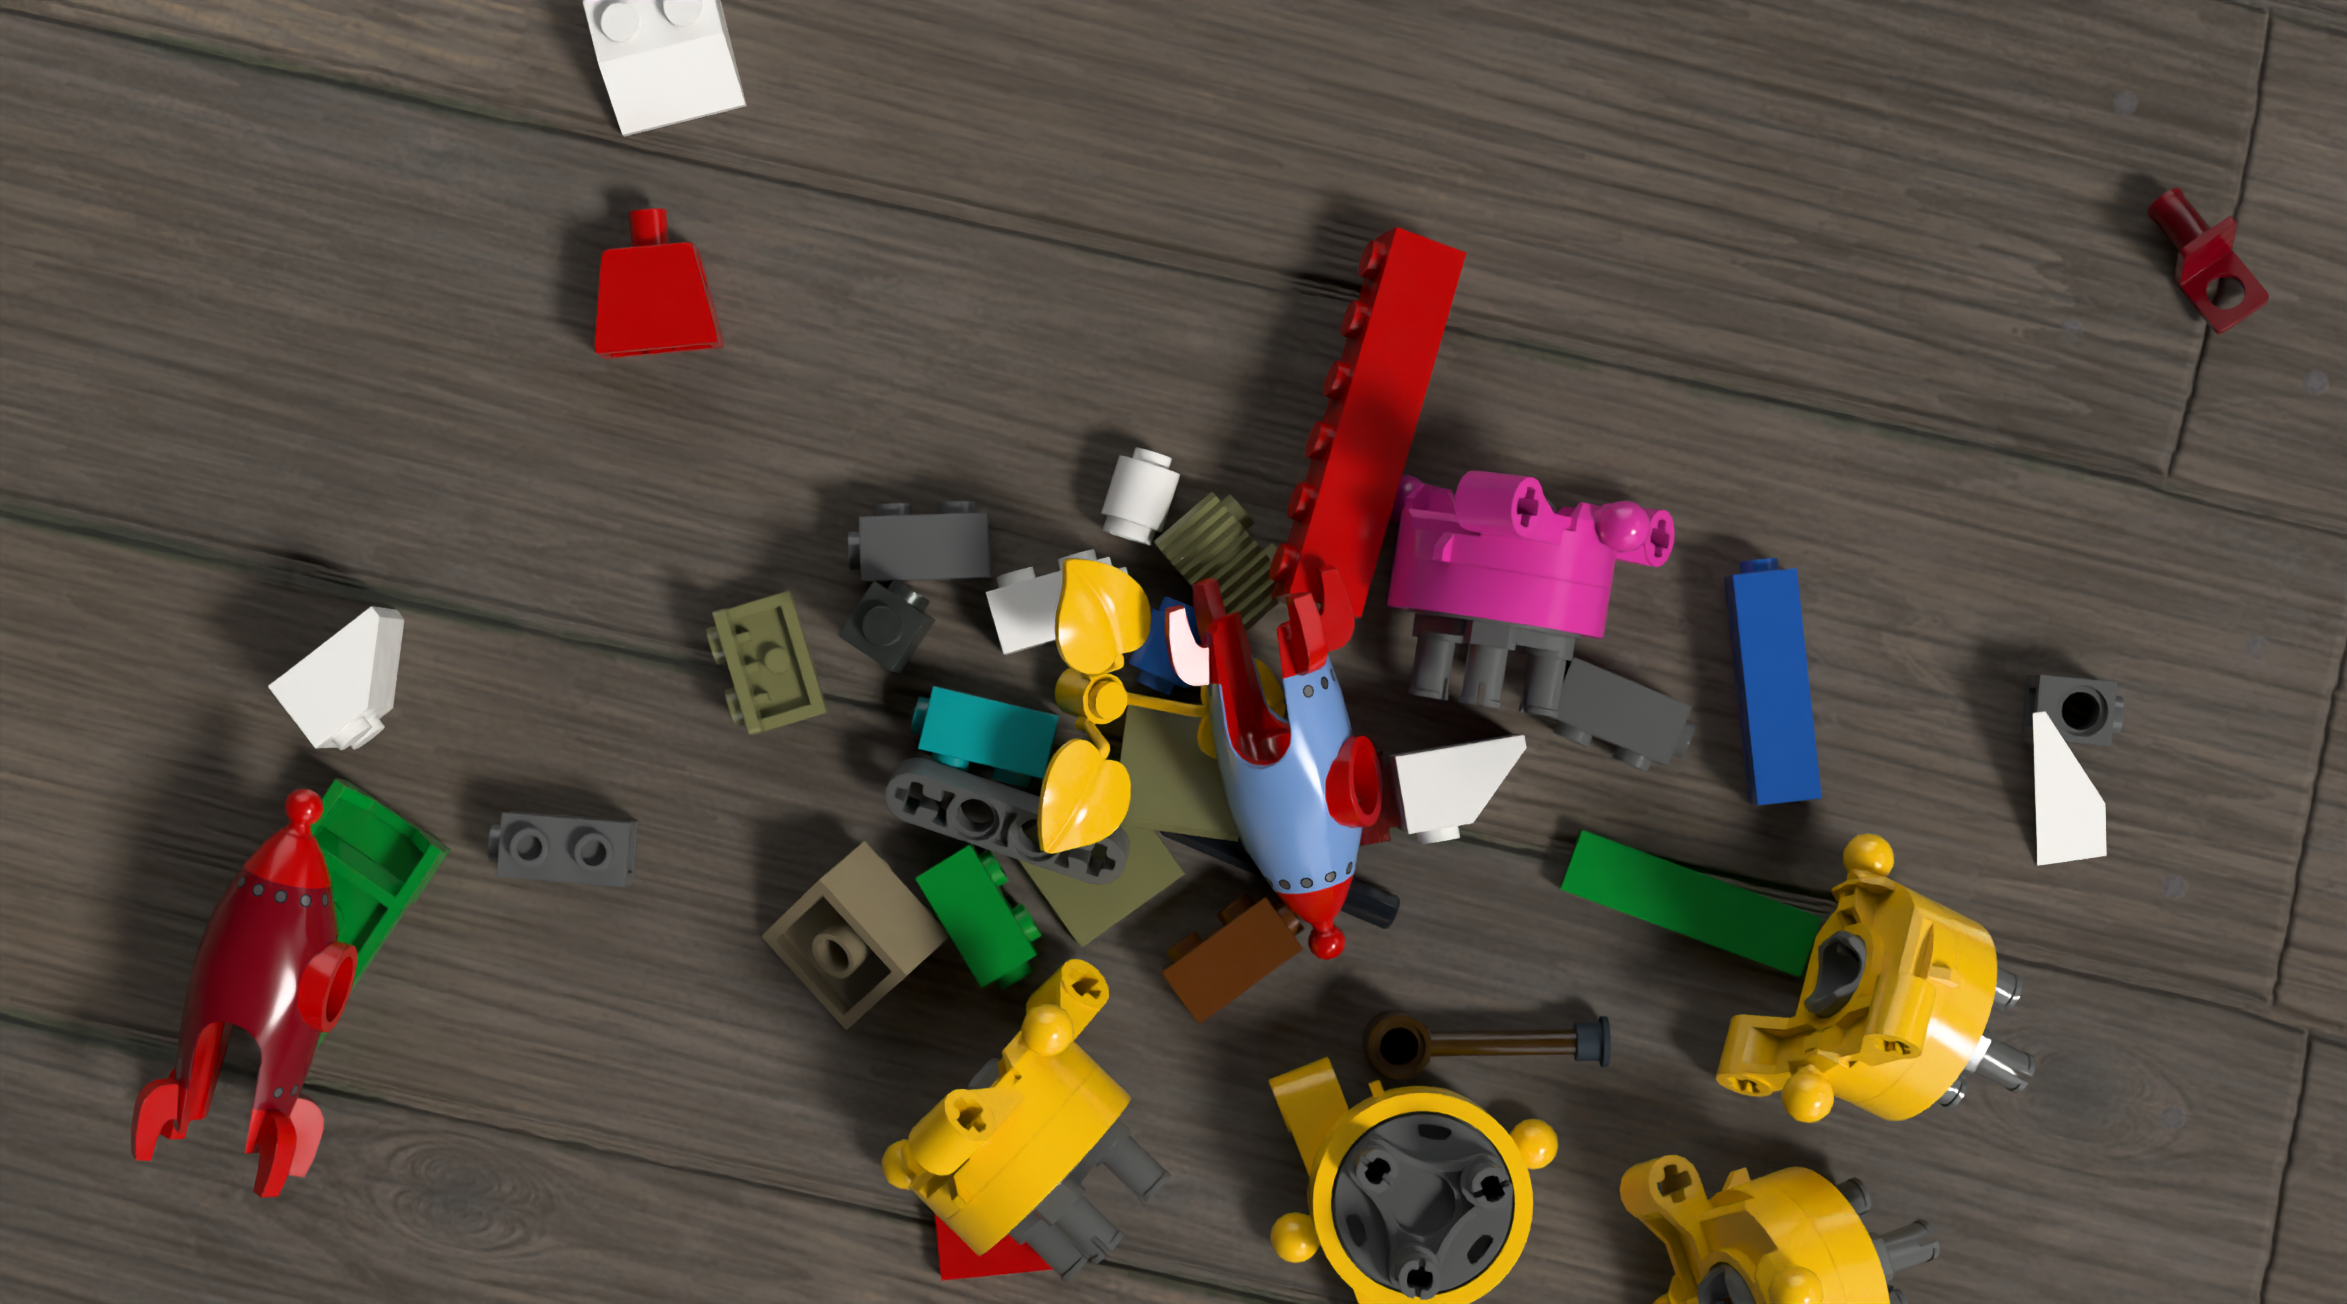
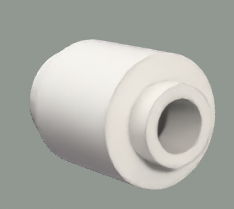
M1135 447L1132 458L1119 455L1101 514L1107 516L1102 531L1151 546L1155 532L1162 533L1180 477V474L1168 470L1172 458Z

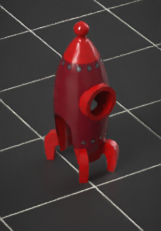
M300 788L288 795L284 803L285 814L290 820L288 825L278 830L258 848L242 867L215 906L193 964L178 1039L176 1067L171 1071L168 1078L156 1079L147 1083L141 1089L135 1100L130 1129L131 1153L135 1160L151 1161L159 1134L170 1140L185 1139L189 1122L202 1120L208 1115L234 1024L244 1028L255 1038L261 1049V1065L245 1147L246 1154L260 1153L253 1192L260 1198L278 1197L288 1175L305 1177L315 1158L324 1130V1118L321 1109L313 1099L300 1092L313 1062L321 1032H330L344 1011L353 986L357 967L356 947L338 940L339 928L332 881L324 854L316 837L311 833V825L316 823L323 813V801L311 789Z

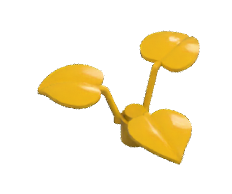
M1069 558L1064 559L1062 562V589L1055 616V640L1061 658L1070 668L1060 675L1056 683L1055 700L1062 712L1077 717L1075 728L1084 731L1094 745L1083 739H1071L1058 749L1046 769L1039 799L1037 825L1040 850L1050 854L1099 842L1111 835L1124 820L1131 799L1130 777L1123 764L1107 759L1110 752V744L1095 725L1108 724L1122 715L1127 705L1190 717H1202L1197 734L1198 746L1202 752L1211 758L1217 759L1210 720L1208 684L1201 686L1203 705H1192L1127 692L1119 678L1108 674L1123 667L1124 657L1122 653L1132 652L1140 648L1147 640L1151 626V609L1144 590L1132 577L1118 568L1093 560ZM1254 658L1265 699L1270 709L1283 718L1285 713V695L1269 667L1262 661Z

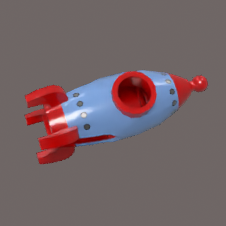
M1330 564L1317 568L1321 603L1319 611L1312 594L1309 592H1298L1285 597L1290 620L1280 624L1276 630L1289 720H1286L1273 712L1265 699L1240 612L1236 611L1226 615L1217 579L1207 578L1193 584L1194 611L1198 633L1203 645H1198L1195 642L1185 609L1182 605L1165 608L1164 633L1168 660L1173 671L1185 683L1193 686L1208 684L1210 720L1217 763L1226 803L1243 847L1270 887L1291 911L1312 925L1313 930H1311L1308 938V947L1311 953L1319 959L1330 960L1338 957L1345 948V936L1342 930L1334 925V918L1339 914L1348 895L1356 869L1363 827L1375 824L1380 815L1383 788L1381 767L1376 749L1370 739L1364 735L1353 736L1342 691L1328 656V652L1343 647L1351 639L1355 628L1354 613L1348 592L1337 569Z

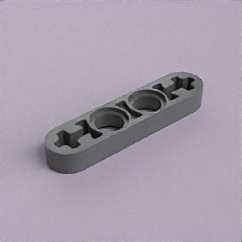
M915 757L904 760L897 765L886 787L885 800L888 808L896 817L905 822L1090 884H1108L1119 878L1129 856L1130 841L1127 833L1120 826L1111 835L1096 842L1108 847L1104 860L1091 857L1095 843L1074 848L1071 851L1066 850L1053 854L1041 851L1039 843L1028 839L1021 827L1028 820H1038L1039 796L928 759ZM912 782L924 785L921 799L910 796V785ZM945 791L953 793L947 810L940 808ZM969 799L982 800L992 808L994 818L989 822H974L964 815L961 803Z

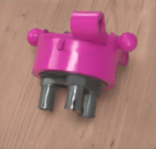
M1473 470L1467 472L1462 477L1456 494H1453V491L1450 489L1422 483L1411 475H1402L1389 519L1399 524V532L1387 606L1405 609L1409 613L1415 614L1412 636L1418 637L1411 683L1407 694L1448 700V687L1455 643L1462 644L1463 639V643H1468L1469 648L1461 696L1459 695L1458 702L1477 705L1480 685L1485 683L1482 706L1501 709L1502 702L1500 701L1508 650L1515 651L1516 646L1523 647L1522 653L1528 654L1518 711L1558 718L1566 660L1572 661L1575 639H1582V637L1604 639L1615 562L1652 567L1662 566L1668 560L1674 544L1675 528L1670 513L1662 509L1641 507L1629 500L1607 503L1602 506L1579 502L1576 508L1563 507L1557 512V507L1543 495L1539 481L1530 476Z

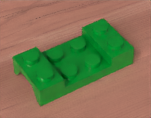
M335 779L322 798L323 813L320 819L311 825V833L316 837L324 854L332 881L339 928L338 940L354 945L357 950V967L351 989L352 992L411 903H415L451 849L349 780ZM321 1032L317 1048L322 1043L328 1032Z

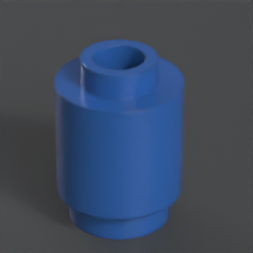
M1164 596L1159 610L1154 608L1151 610V626L1147 640L1140 648L1133 651L1128 664L1140 669L1135 681L1170 696L1175 684L1187 689L1189 684L1185 683L1173 671L1168 660L1164 633L1165 608L1182 605L1185 609L1195 642L1198 645L1203 644L1198 633L1194 608Z

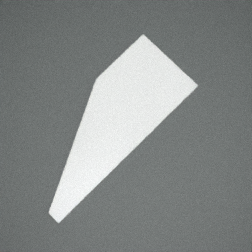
M2046 711L2033 713L2037 866L2107 856L2105 802Z

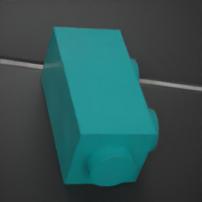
M933 686L930 698L923 696L918 698L911 733L921 735L918 749L932 752L931 761L967 772L970 761L994 767L992 779L1029 788L1032 776L1044 778L1049 765L1060 716Z

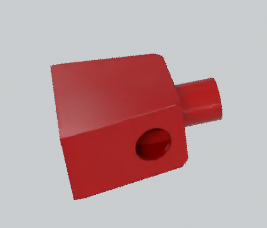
M651 208L628 212L631 247L604 250L601 256L595 354L603 359L724 348L722 331L698 247L693 242H669L666 209Z

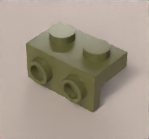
M785 591L733 608H723L712 612L716 626L706 628L707 637L716 664L720 665L726 662L728 664L734 687L726 689L725 696L735 726L746 724L749 735H757L829 713L792 591Z

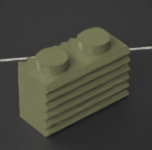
M1211 492L1154 541V545L1192 589L1194 583L1207 578L1217 579L1226 615L1239 611L1245 631L1247 632L1280 603L1271 599L1276 581L1269 578L1271 562L1277 548L1273 543H1270L1262 550L1246 531L1255 523L1241 505L1231 495L1220 501Z

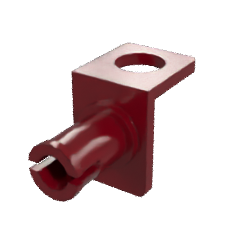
M2176 187L2155 200L2148 208L2147 215L2156 222L2179 251L2173 282L2213 331L2217 334H2223L2266 305L2269 294L2232 250L2238 224L2234 218L2229 216L2210 228L2183 195L2184 192L2180 187ZM2220 277L2235 279L2244 289L2243 301L2231 309L2215 307L2207 297L2206 290L2208 285Z

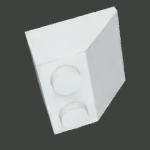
M721 0L583 1L598 65L624 137L747 106Z
M371 606L268 686L315 748H339L344 750L351 746L355 750L366 744L385 728L379 719L393 709L404 627V618L396 609Z
M1511 734L1388 755L1401 830L1407 834L1416 833L1418 842L1422 844L1460 838L1458 826L1474 823L1527 748L1525 736Z

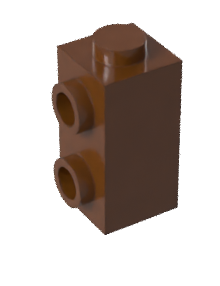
M1245 893L1216 914L1222 925L1201 939L1194 930L1164 952L1171 962L1161 969V973L1199 1025L1303 950L1302 945L1295 936L1304 931L1305 928L1282 899L1272 906L1265 894L1253 902L1248 893Z

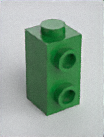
M970 844L915 878L981 988L995 981L999 989L1003 990L1033 972L1028 960L1038 954L1039 951L1033 941L1041 937L1042 934L1023 903L1012 908L1000 888L1009 879L991 850L987 849L979 853L976 846Z

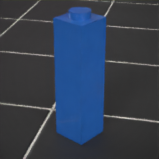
M1778 558L1740 562L1741 574L1724 577L1748 803L1766 805L1822 799L1797 568L1779 570Z

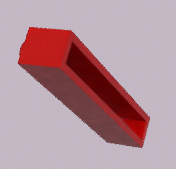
M1395 227L1376 238V241L1370 240L1367 244L1358 268V275L1364 278L1358 301L1353 300L1350 303L1341 325V336L1347 338L1340 361L1335 360L1331 365L1323 386V396L1329 398L1323 421L1315 423L1306 443L1305 456L1310 458L1311 462L1305 483L1299 482L1296 485L1289 501L1287 517L1293 520L1288 541L1287 544L1281 543L1271 562L1269 578L1276 581L1271 599L1287 604L1285 597L1298 592H1309L1312 594L1319 611L1321 603L1317 568L1331 564L1337 569L1347 589L1354 619L1361 618L1467 252L1399 227Z

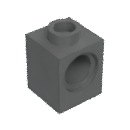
M2027 675L2021 738L2033 739V713L2046 711L2066 743L2111 746L2112 734L2120 733L2124 720V699L2122 696H2116L2117 682L2050 675ZM2072 693L2082 696L2088 705V717L2084 724L2077 729L2069 727L2062 717L2063 702Z

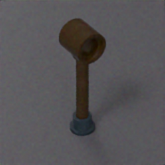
M1387 1010L1377 1014L1370 1020L1364 1030L1362 1041L1364 1053L1370 1063L1384 1076L1400 1080L1411 1078L1420 1073L1430 1063V1057L1574 1055L1575 1061H1599L1601 1067H1609L1611 1057V1034L1607 1016H1600L1597 1023H1574L1573 1029L1430 1031L1429 1025H1423L1414 1016L1405 1011ZM1397 1027L1410 1030L1414 1039V1045L1410 1054L1399 1061L1385 1059L1380 1051V1043L1384 1034Z

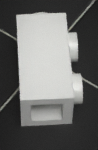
M1094 549L1057 559L1060 568L1058 572L1036 578L1033 567H1028L996 577L999 589L988 591L986 595L1003 654L1008 655L1056 641L1055 616L1062 589V562L1064 559H1087L1112 566L1110 557L1097 560ZM1126 567L1119 568L1121 571L1128 574Z

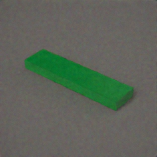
M1582 829L1578 833L1558 888L1800 978L1822 917Z

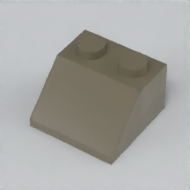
M863 841L819 879L761 937L843 1028L847 1030L948 939L950 935L935 919L932 912L893 873L890 866Z

